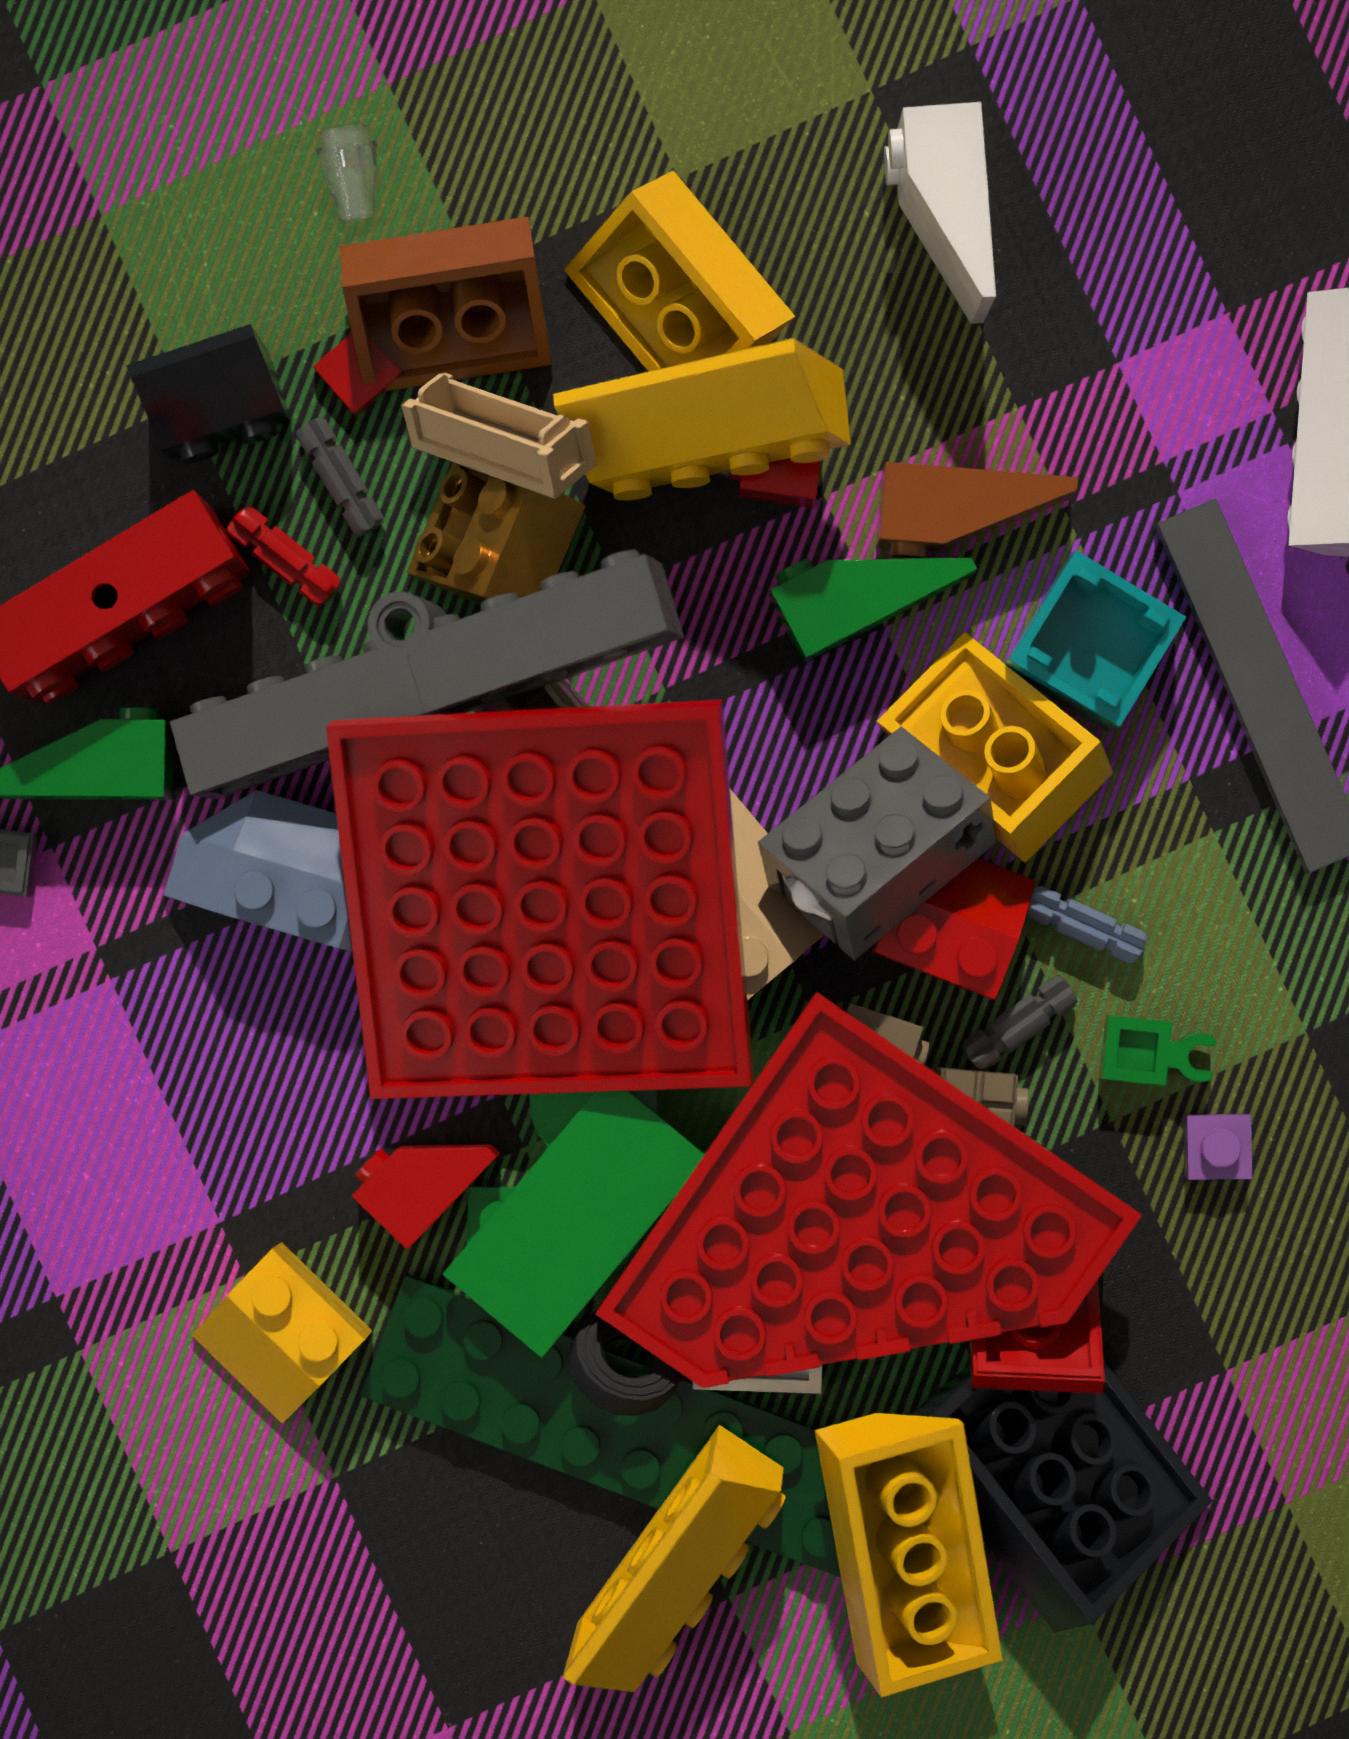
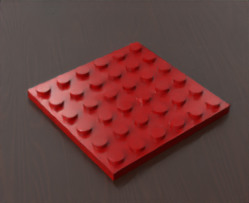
M722 700L332 720L326 726L370 1099L751 1087L754 1072Z

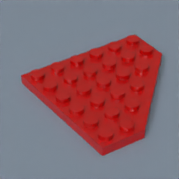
M816 991L596 1311V1315L702 1388L729 1384V1381L761 1375L769 1377L819 1368L823 1364L858 1358V1360L903 1353L911 1351L912 1348L945 1342L953 1344L1002 1335V1332L1034 1326L1042 1328L1068 1323L1142 1215Z

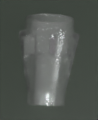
M351 125L320 131L321 147L316 148L315 151L334 199L339 222L376 217L374 203L378 141L371 140L369 125Z

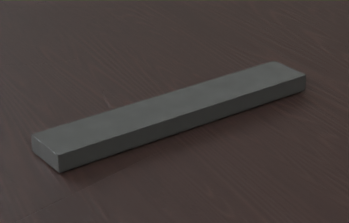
M1214 498L1158 522L1155 525L1156 531L1305 874L1348 857L1349 803L1217 499Z

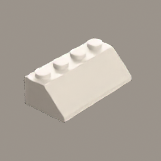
M1349 288L1307 293L1306 316L1302 322V338L1304 341L1302 373L1297 386V399L1299 403L1297 440L1292 451L1294 465L1293 493L1287 522L1290 530L1289 546L1322 555L1349 557Z

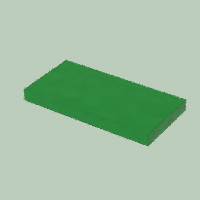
M629 1091L594 1092L442 1275L543 1358L672 1202L704 1153Z

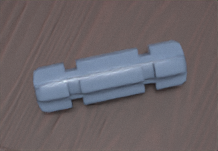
M1037 886L1033 889L1026 918L1044 926H1048L1051 923L1055 925V931L1099 951L1107 948L1110 950V956L1126 963H1136L1141 956L1147 940V935L1144 931L1126 923L1120 927L1116 925L1115 918L1072 899H1067L1066 902L1060 900L1061 894L1044 886Z

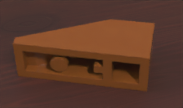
M886 462L881 477L876 547L890 548V557L894 559L928 558V551L940 552L1069 500L1077 491L1078 477Z

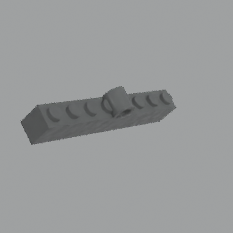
M637 550L623 551L601 561V570L579 577L578 572H565L551 576L540 583L542 590L522 598H519L517 593H507L489 598L480 604L482 612L459 619L458 614L446 615L442 608L435 603L411 593L397 591L386 594L374 604L370 611L368 633L371 641L362 645L363 654L343 661L341 656H328L311 661L304 666L306 674L284 681L283 676H273L257 680L246 686L247 695L227 701V698L224 696L198 701L189 706L190 715L170 721L189 793L193 796L216 800L329 761L326 726L332 720L468 713L684 638L663 565L646 554L640 556ZM414 617V631L405 639V625Z

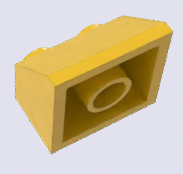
M281 1242L272 1248L229 1292L191 1335L283 1424L350 1356L372 1330Z

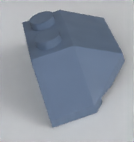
M256 790L181 834L164 896L219 914L353 952L336 813Z

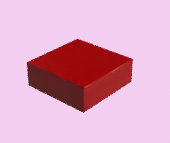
M351 333L313 366V369L351 413L357 417L386 392L384 389L393 381L390 379L397 378L402 372L368 335L375 382L363 384Z

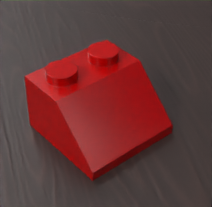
M977 858L873 945L871 953L979 996L995 1000L1019 941L1036 881Z

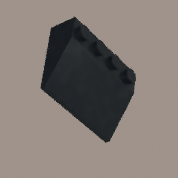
M1104 1360L1105 1382L1102 1394L971 1388V1364H969L932 1394L911 1416L959 1419L963 1423L983 1541L1054 1632L1091 1625L1213 1500Z

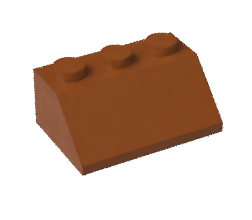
M528 216L340 246L342 288L363 384L375 382L368 335L402 372L397 378L390 379L393 381L384 391L422 386L443 372L453 375L454 380L552 365Z

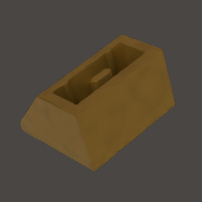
M452 462L448 474L440 485L439 496L424 532L416 542L415 553L406 573L479 604L489 598L502 594L517 593L519 598L539 592L542 590L540 583L543 580L558 574L585 505L563 493L554 499Z

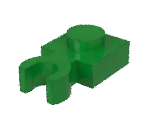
M1106 1015L1099 1078L1166 1086L1168 1068H1175L1182 1077L1196 1082L1212 1080V1071L1197 1070L1191 1066L1189 1053L1197 1045L1216 1046V1038L1204 1033H1190L1183 1036L1179 1041H1171L1173 1022Z

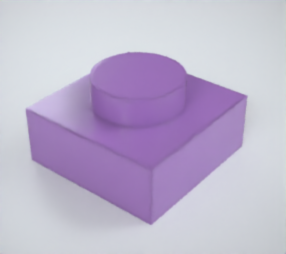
M1183 1115L1185 1179H1252L1251 1115Z

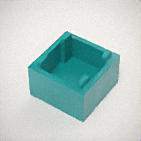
M1075 550L1065 561L1004 664L1034 688L1110 733L1119 728L1186 619V616Z

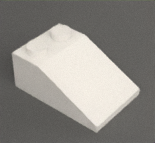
M981 102L904 107L898 128L889 129L888 146L884 147L886 184H897L898 201L901 209L971 324L984 323L996 298Z

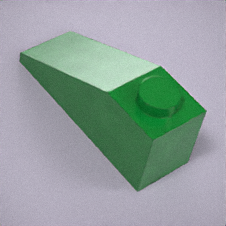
M807 558L775 575L779 585L770 589L769 599L804 664L972 577L977 568L972 558L826 560L815 567Z
M120 708L119 719H100L0 768V799L174 800L175 739L170 722L158 720V709Z

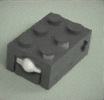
M901 726L759 840L758 846L768 886L781 898L786 897L788 904L833 943L838 941L839 948L855 960L997 842L991 797Z

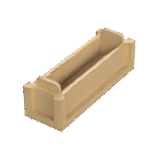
M445 372L436 375L422 386L418 391L417 399H409L402 404L413 448L554 499L597 465L588 421L580 418L571 421L567 416H557L454 380L453 375Z

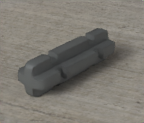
M319 417L304 424L297 430L296 437L308 457L313 456L315 458L312 464L339 508L344 507L345 512L342 515L351 530L359 537L378 528L384 522V516L373 498L366 497L365 494L368 490L342 446H336L335 442L338 439L326 419Z
M1060 975L1054 976L1038 988L1039 994L1033 997L1029 994L989 1023L991 1029L985 1033L980 1029L966 1039L962 1044V1048L971 1064L978 1071H986L1001 1060L1000 1053L1005 1050L1011 1053L1050 1025L1049 1018L1053 1015L1060 1018L1074 1008L1078 1002L1077 996L1064 978Z

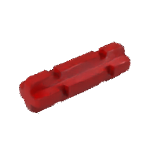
M246 506L233 517L227 528L229 537L244 549L251 545L255 549L252 552L254 557L290 586L297 582L301 586L299 593L315 606L320 607L333 597L341 583L338 575L323 563L319 568L315 566L313 562L316 558L277 526L272 530L266 526L269 520L253 507Z

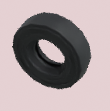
M596 1309L581 1322L570 1348L571 1374L579 1390L595 1406L616 1415L640 1416L659 1409L675 1394L683 1374L647 1349L645 1350L651 1359V1369L645 1375L631 1378L617 1374L609 1367L605 1359L604 1349L612 1341L632 1339L597 1316Z

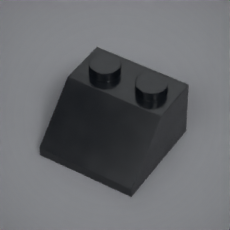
M251 324L126 365L161 450L171 460L181 458L183 464L200 462L219 453L217 445L238 438H242L244 444L260 442L277 435L280 432L278 425L291 421L269 351Z

